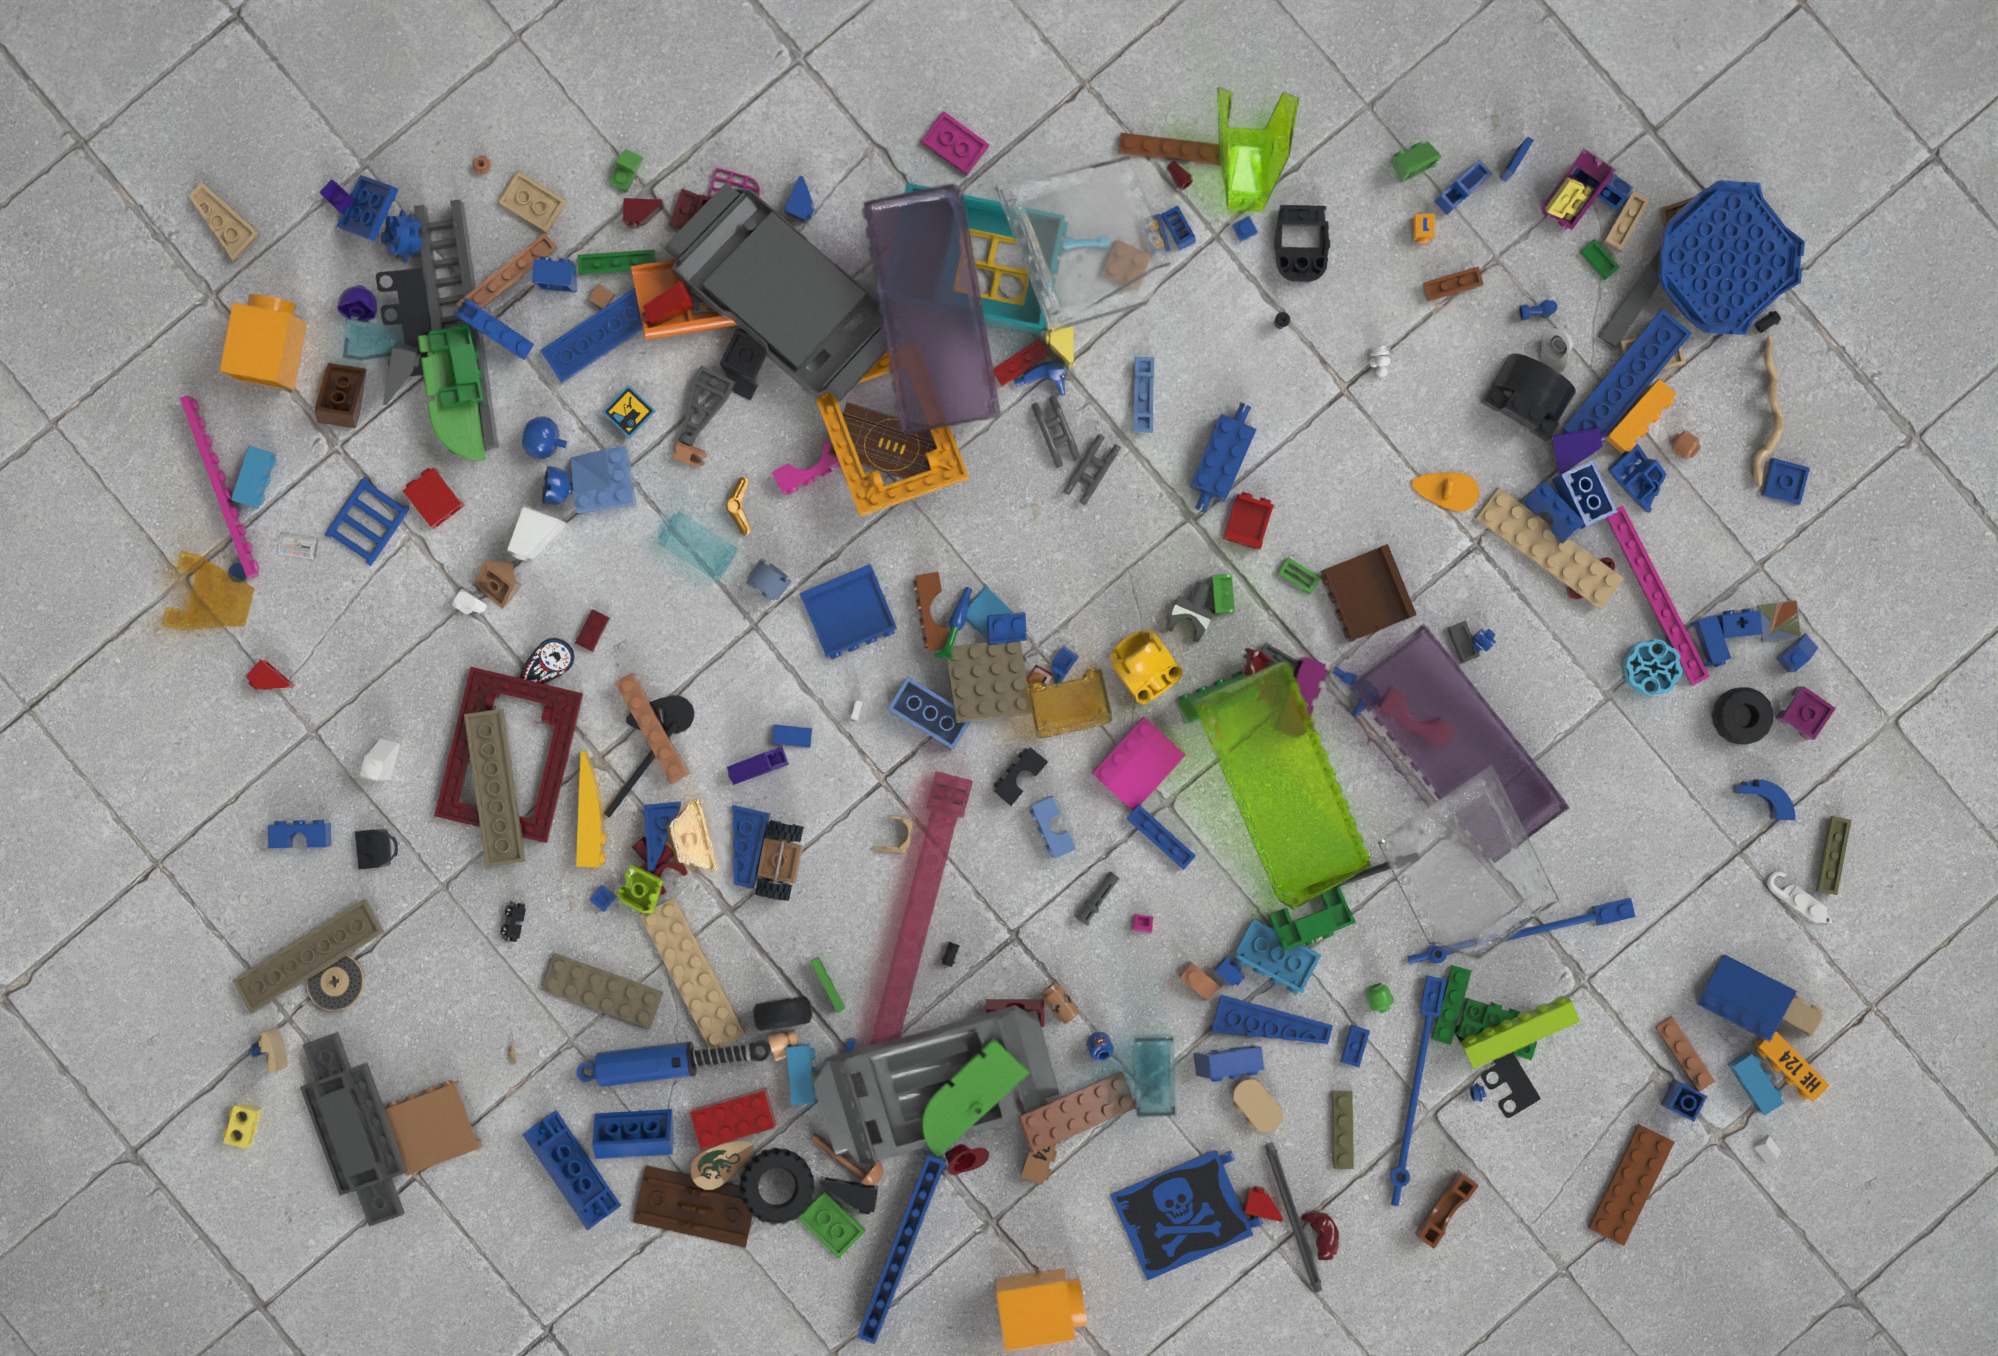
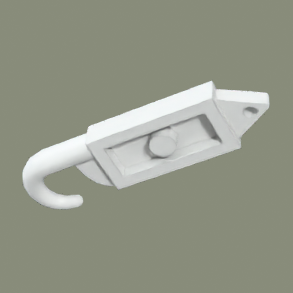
M1777 871L1768 877V889L1789 906L1815 924L1818 922L1832 924L1827 912L1828 908L1795 885H1788L1783 890L1775 886L1774 879L1777 876L1785 877V873Z

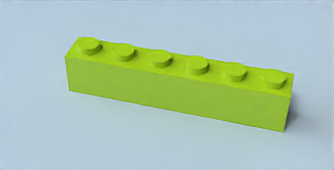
M1568 995L1558 996L1552 1002L1540 1004L1534 1010L1522 1012L1518 1017L1504 1020L1500 1025L1486 1028L1482 1033L1475 1036H1468L1460 1043L1470 1065L1475 1069L1581 1021Z

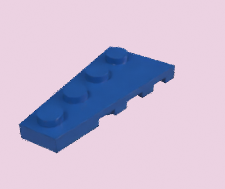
M732 805V812L734 813V885L754 889L771 813Z

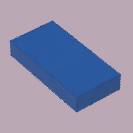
M774 725L772 744L811 747L812 728Z

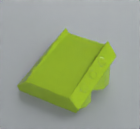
M630 864L629 869L624 875V885L618 889L617 896L623 904L639 912L653 914L663 880L636 865Z

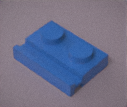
M1026 613L987 615L989 644L1027 641Z

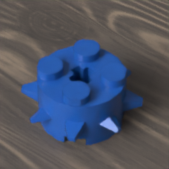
M401 210L399 216L386 217L385 231L381 233V242L385 243L388 254L396 255V259L400 255L403 263H406L408 256L418 254L421 248L422 238H419L418 229L422 228L417 218H411V213L407 217L405 211Z

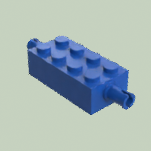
M1240 403L1234 418L1223 414L1220 415L1189 486L1201 492L1195 506L1196 510H1200L1203 503L1201 512L1206 513L1212 498L1223 502L1227 499L1257 430L1244 423L1251 410L1249 405L1246 406L1243 412L1245 404Z

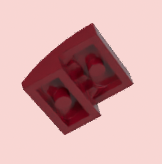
M682 188L669 225L681 229L711 198Z

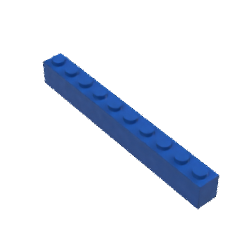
M928 1151L861 1323L857 1338L876 1344L946 1163V1158L942 1156L937 1158L932 1152Z

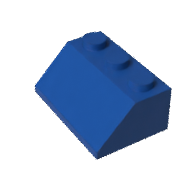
M1594 460L1552 479L1559 496L1585 523L1580 529L1617 513V509Z

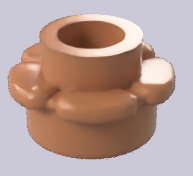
M480 155L478 158H474L472 162L473 170L478 174H486L490 170L491 161L486 156Z

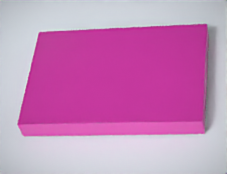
M944 111L921 141L924 146L966 176L969 175L990 146V144Z

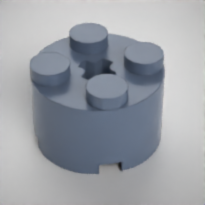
M761 558L747 576L748 580L746 583L754 589L758 588L763 591L762 596L770 601L778 600L792 580L786 579L788 576L773 564L767 566L765 564L766 560Z

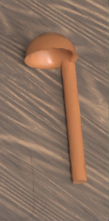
M815 1133L811 1137V1141L860 1178V1183L867 1186L874 1185L881 1180L884 1170L879 1160H877L876 1164L872 1165L867 1173H864L843 1155L836 1156L833 1147Z

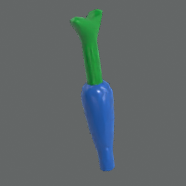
M965 587L963 595L950 617L949 626L951 629L945 646L934 655L936 658L945 656L949 660L954 659L952 646L957 632L965 624L972 592L970 587Z

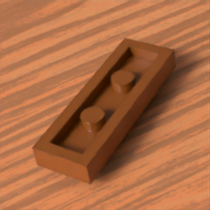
M1478 266L1424 282L1422 285L1427 301L1430 302L1481 287L1484 283Z

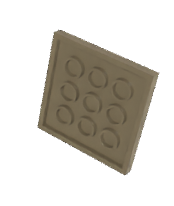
M1020 641L952 646L954 659L949 660L945 657L956 723L1032 714Z

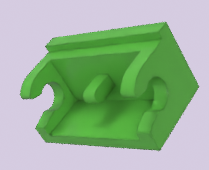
M1232 574L1212 575L1211 587L1214 614L1235 613Z

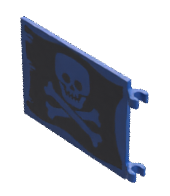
M1213 1150L1110 1195L1147 1281L1253 1236L1251 1228L1263 1224L1261 1217L1258 1216L1246 1219L1223 1164L1235 1160L1232 1150L1221 1156L1218 1155L1217 1150Z

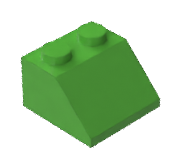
M1428 141L1423 144L1418 142L1412 145V149L1407 152L1401 150L1394 154L1391 164L1400 183L1434 167L1441 159L1440 153Z

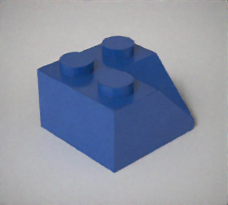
M549 257L534 259L532 283L542 290L577 293L576 266L571 260L560 258L559 261H551Z

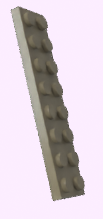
M504 709L464 714L486 867L525 862L526 858Z
M363 899L238 976L233 982L249 1012L255 1013L383 934L384 930L367 899Z

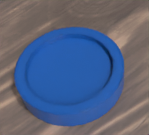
M235 563L230 566L228 575L232 581L243 582L247 578L241 563Z

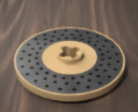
M349 955L307 980V990L312 1001L319 1007L329 1011L344 1010L352 1006L359 999L364 988L363 970L359 963ZM335 978L339 979V983L332 985V981Z

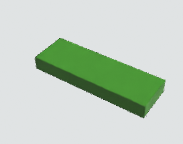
M816 957L811 963L837 1013L844 1010L845 1006L821 959Z

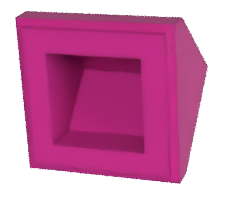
M1134 914L1132 931L1151 934L1153 917Z

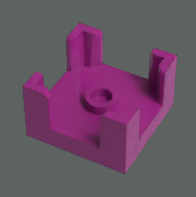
M1796 687L1792 693L1795 697L1787 709L1781 710L1775 719L1783 724H1789L1800 731L1799 735L1806 740H1815L1836 708L1806 687Z

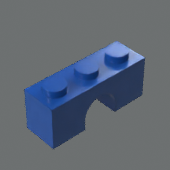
M1546 481L1535 488L1524 500V503L1536 516L1542 511L1551 515L1553 526L1550 531L1562 544L1574 536L1585 524Z
M294 820L293 824H286V821H274V825H268V848L293 847V838L297 833H302L306 837L307 848L331 846V823H325V820H313V824H305V820Z

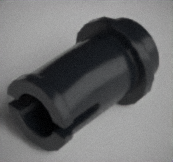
M1770 311L1766 317L1755 322V327L1760 333H1763V331L1774 324L1778 325L1781 317L1777 311Z
M1280 312L1276 315L1274 324L1278 329H1283V327L1289 325L1290 316L1286 312Z
M948 942L943 958L941 957V964L952 967L956 963L954 960L960 945Z

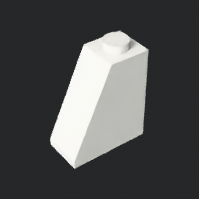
M381 738L365 756L360 776L377 781L391 780L400 743Z

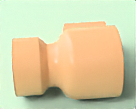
M795 1030L788 1031L787 1034L777 1032L768 1035L775 1062L787 1059L786 1047L788 1045H799Z

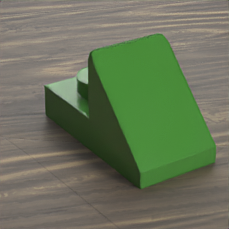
M625 149L615 161L617 167L609 183L628 192L643 157Z

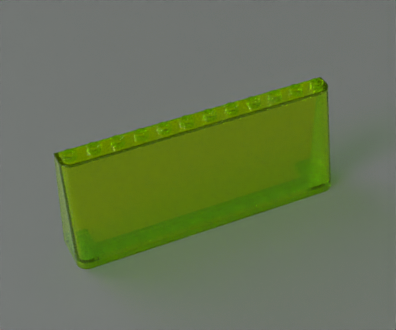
M1281 661L1194 701V706L1273 891L1281 903L1295 910L1369 868L1371 863L1369 861L1370 855L1362 844L1363 838L1355 827L1357 825L1356 821L1349 813V804L1342 796V787L1335 779V770L1328 762V753L1320 743L1322 741L1321 736L1315 731L1313 726L1315 722L1312 716L1308 714L1306 709L1308 706L1305 699L1301 697L1299 692L1300 686L1294 680L1292 675L1293 669L1289 663Z

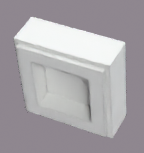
M855 701L851 719L859 721L864 702Z

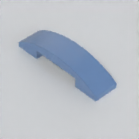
M1135 357L1134 433H1153L1154 357Z

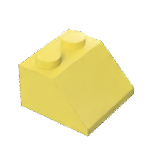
M1050 324V329H1046V344H1050V350L1062 362H1065L1068 368H1073V324Z

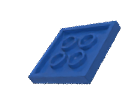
M360 175L351 194L354 201L343 211L336 227L374 242L379 235L380 228L399 189Z

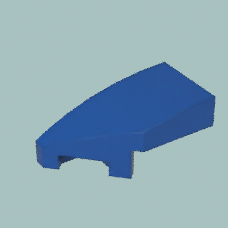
M1065 646L1061 648L1052 661L1051 666L1055 680L1054 684L1057 688L1079 658L1078 655Z

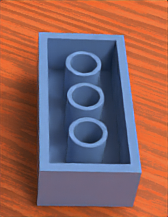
M910 677L906 678L888 708L889 711L953 750L970 722L956 723L953 704Z

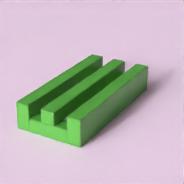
M1289 557L1278 572V575L1308 594L1312 593L1320 580L1319 576ZM1289 563L1315 579L1314 582L1288 567ZM1286 570L1289 573L1296 576L1297 578H1299L1300 580L1304 581L1305 583L1310 585V588L1304 586L1294 578L1290 577L1289 575L1284 573V571Z

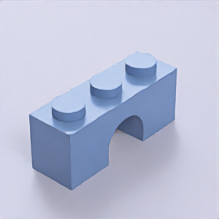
M1053 796L1031 805L1033 809L1029 811L1034 821L1038 819L1041 827L1037 829L1041 838L1046 837L1048 845H1045L1049 856L1054 855L1055 858H1058L1075 850V845L1068 831L1056 834L1050 829L1051 819L1060 814Z

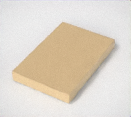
M517 171L498 204L548 234L567 201Z

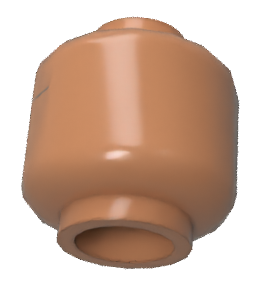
M1683 431L1681 434L1676 433L1671 440L1673 444L1672 451L1684 459L1694 458L1701 448L1699 444L1700 439L1688 431Z

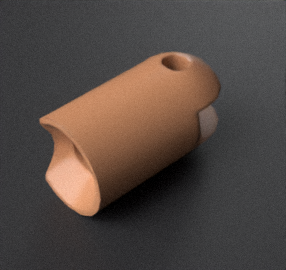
M677 441L675 445L676 451L672 456L673 459L695 467L705 465L703 461L696 459L697 456L707 458V454L703 450Z

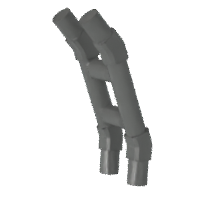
M1053 395L1049 397V401L1056 417L1046 421L1038 403H1033L1031 407L1055 466L1059 468L1063 466L1056 445L1067 441L1073 460H1079L1081 457L1056 396ZM1060 424L1063 435L1052 438L1049 428Z
M1101 434L1097 435L1063 490L1065 494L1070 495L1080 478L1089 483L1090 485L1080 499V503L1083 505L1087 504L1121 449L1119 445L1114 444L1104 461L1094 456L1105 439ZM1090 462L1100 468L1094 478L1084 472Z

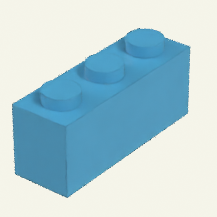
M248 446L231 498L232 501L259 509L265 500V488L269 486L271 481V470L274 469L277 462L276 454Z
M811 1043L795 1046L788 1045L786 1052L791 1106L813 1104L817 1098L811 1078V1072L817 1070L816 1067H813L812 1059H815V1048H811Z
M1745 1052L1727 1065L1757 1111L1765 1116L1784 1104L1781 1099L1783 1095L1770 1082L1772 1078L1766 1070H1762L1760 1066L1762 1063L1757 1055Z

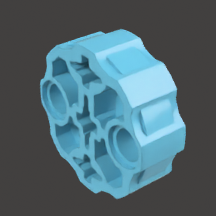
M1654 639L1634 644L1630 647V651L1622 661L1626 684L1641 695L1654 696L1655 694L1667 693L1674 688L1675 683L1682 676L1683 668L1680 665L1678 651L1662 640ZM1654 644H1657L1659 646V652L1657 654H1655L1652 650ZM1630 661L1636 663V667H1633V665L1630 664ZM1647 665H1652L1653 667H1655V668H1657V669H1660V670H1654V671H1652V669H1650L1649 667H1645V666H1647ZM1668 669L1674 671V674L1671 675V673L1668 672ZM1647 681L1652 685L1649 692L1645 690V683Z

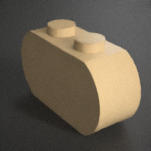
M1243 1077L1234 1084L1232 1098L1235 1103L1233 1106L1239 1113H1245L1247 1116L1245 1121L1251 1128L1256 1127L1261 1132H1271L1277 1129L1282 1122L1283 1111L1259 1081L1254 1077Z

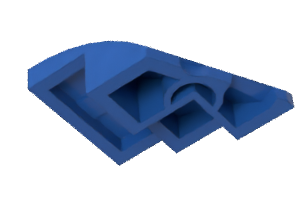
M1636 444L1630 452L1626 451L1608 468V471L1624 491L1645 512L1650 513L1654 497L1658 496L1660 486L1667 474L1657 460L1648 459L1640 446Z

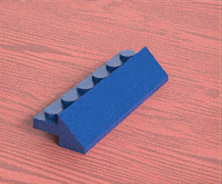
M557 1110L522 1134L586 1230L591 1229L621 1206Z

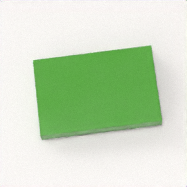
M826 1190L806 1208L807 1210L804 1214L801 1213L798 1216V1219L838 1259L866 1231Z

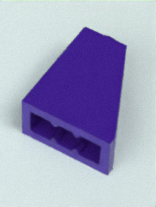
M1599 426L1553 434L1558 474L1565 473L1603 447L1602 442H1606L1604 430L1600 431Z
M783 747L728 766V776L733 785L785 767L789 763Z

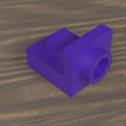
M330 180L320 191V194L340 213L354 201L334 180Z

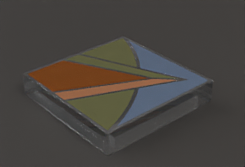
M1797 600L1757 604V611L1761 613L1763 634H1760L1761 642L1801 638Z

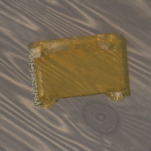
M1088 669L1083 678L1048 686H1045L1040 681H1034L1026 686L1037 738H1047L1101 726L1112 721V712L1101 669Z

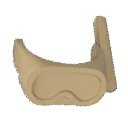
M887 815L888 818H896L903 823L905 827L904 839L896 846H875L874 850L905 854L906 849H909L912 820L895 815Z

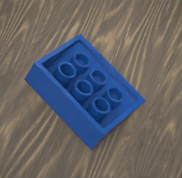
M1724 954L1697 1005L1771 1042L1797 991Z

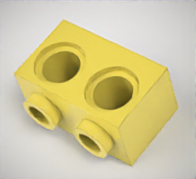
M238 1103L231 1107L228 1114L230 1121L223 1131V1137H225L223 1143L243 1149L252 1146L262 1109L243 1103ZM241 1111L246 1113V1120L240 1117ZM236 1130L241 1132V1139L235 1136Z

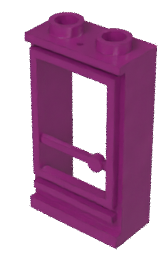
M1583 148L1540 209L1543 210L1542 212L1545 216L1553 217L1559 221V225L1563 228L1573 230L1612 178L1616 169ZM1577 166L1600 183L1592 191L1589 200L1581 207L1579 214L1574 216L1571 221L1567 220L1565 216L1560 218L1547 213L1546 206L1567 177L1582 183L1586 188V184L1571 175Z

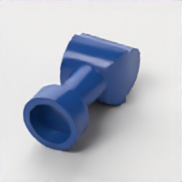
M1548 299L1544 300L1540 305L1530 308L1527 304L1520 305L1521 320H1528L1530 315H1540L1543 318H1548L1557 311L1558 305L1555 301Z

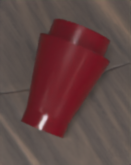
M1176 161L1171 162L1166 169L1169 171L1177 188L1184 190L1192 184V175L1178 165Z

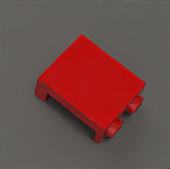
M435 468L424 470L419 479H414L407 483L406 489L403 490L425 521L434 529L465 506Z
M1242 492L1236 495L1223 539L1260 550L1274 505L1270 504L1271 500L1265 498L1257 500L1252 498V494Z

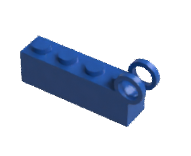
M464 297L463 303L454 312L455 316L517 357L525 360L534 343Z

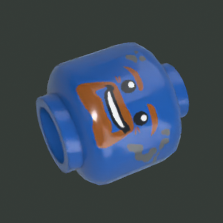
M1094 1032L1086 1040L1087 1049L1094 1060L1105 1061L1113 1053L1114 1047L1109 1035L1105 1032Z

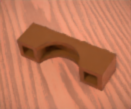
M939 572L916 575L913 585L914 591L919 592L920 599H916L918 611L922 610L923 618H919L921 630L925 629L926 637H923L924 648H928L929 652L938 651L945 646L949 635V629L936 624L930 614V606L933 599L942 592Z
M1458 1170L1415 1231L1416 1236L1435 1249L1444 1236L1446 1227L1453 1214L1463 1203L1470 1199L1479 1185Z

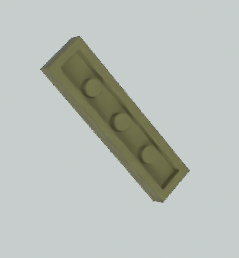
M1830 816L1816 887L1818 892L1838 895L1852 821L1850 819Z
M1332 1091L1333 1168L1354 1169L1353 1091Z

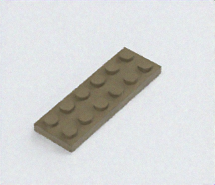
M557 953L553 956L541 989L542 991L648 1029L652 1026L664 993L663 991Z

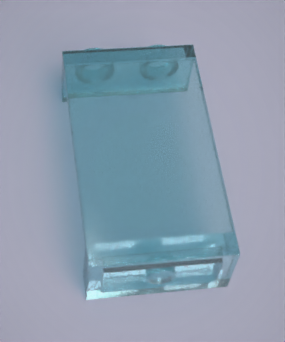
M681 512L674 513L668 522L670 524L668 529L663 530L659 535L658 539L660 541L658 544L715 580L720 581L739 549Z

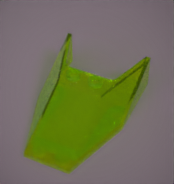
M1217 87L1219 155L1227 209L1263 212L1290 156L1299 97L1282 92L1266 127L1263 129L1229 127L1233 93L1224 88Z

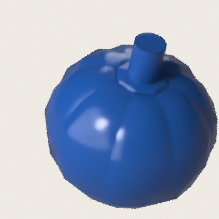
M541 416L528 421L522 438V447L527 455L535 459H545L554 453L557 446L566 448L567 441L559 439L558 426L550 418Z

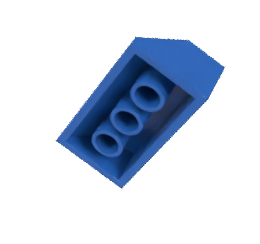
M672 1109L595 1113L592 1140L595 1159L673 1155L674 1131Z

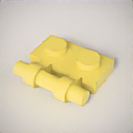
M1567 177L1545 209L1547 213L1560 218L1565 216L1567 220L1571 221L1574 216L1579 214L1581 206L1589 200L1590 194L1594 189L1589 185L1585 188L1582 183Z

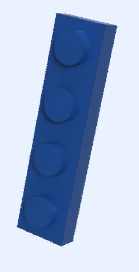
M1139 804L1126 818L1183 870L1196 857L1192 851Z

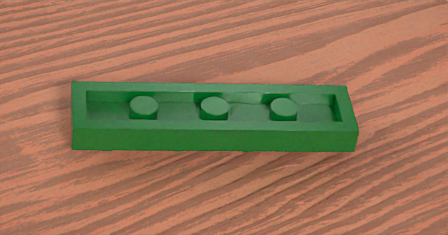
M654 249L578 255L579 275L632 272L631 266L656 262Z
M1454 965L1451 966L1444 991L1440 1017L1436 1019L1431 1037L1432 1040L1451 1045L1471 976V970Z

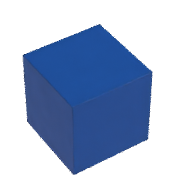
M1673 1079L1661 1105L1695 1122L1708 1096Z

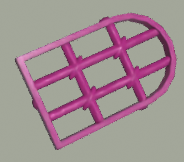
M716 167L708 197H713L711 195L712 189L717 191L720 189L714 187L715 179L727 182L729 185L734 184L756 190L760 197V187L755 179L748 175ZM717 172L729 173V178L717 177ZM732 175L745 178L744 183L731 181ZM748 179L754 181L757 188L747 185Z

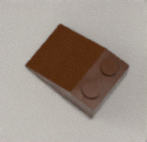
M328 363L314 409L317 423L356 428L361 411L367 369Z

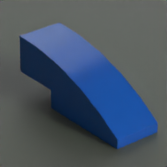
M1479 160L1434 202L1448 215L1493 173Z

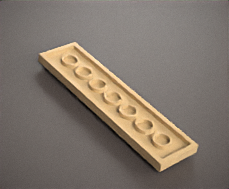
M1500 488L1497 489L1476 517L1477 521L1566 586L1573 589L1599 610L1604 607L1624 580L1622 576L1571 539L1562 544L1550 531L1552 526L1538 515L1536 516L1535 513Z
M675 897L655 907L653 914L643 913L640 915L710 1049L715 1048V1046L719 1048L744 1035L746 1032Z

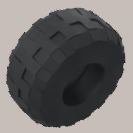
M1749 687L1733 688L1723 693L1715 702L1712 712L1713 725L1718 734L1726 739V741L1741 745L1752 744L1760 741L1768 734L1773 725L1774 712L1769 699L1760 691ZM1741 704L1745 705L1751 713L1750 722L1745 727L1739 726L1735 720V711Z
M806 996L755 1004L753 1009L755 1027L759 1031L810 1023L812 1018L810 1000Z

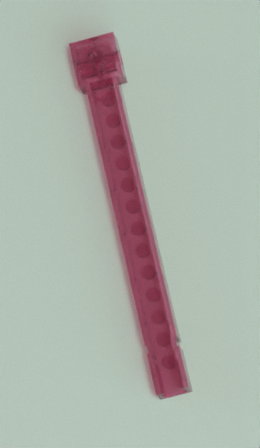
M940 771L935 772L926 809L931 810L875 1023V1033L872 1036L870 1045L901 1036L957 818H964L973 780Z

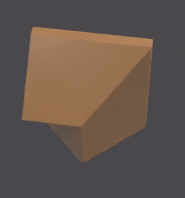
M485 561L473 584L502 608L506 607L522 586L515 580L513 563Z

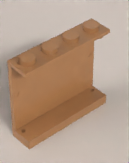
M451 1079L441 1083L442 1087L435 1089L432 1086L423 1090L424 1094L417 1096L414 1093L406 1096L403 1102L399 1103L398 1100L387 1104L388 1107L385 1108L408 1171L405 1173L406 1176L483 1146L480 1138L476 1140L457 1088V1085L460 1083L459 1081L453 1082Z

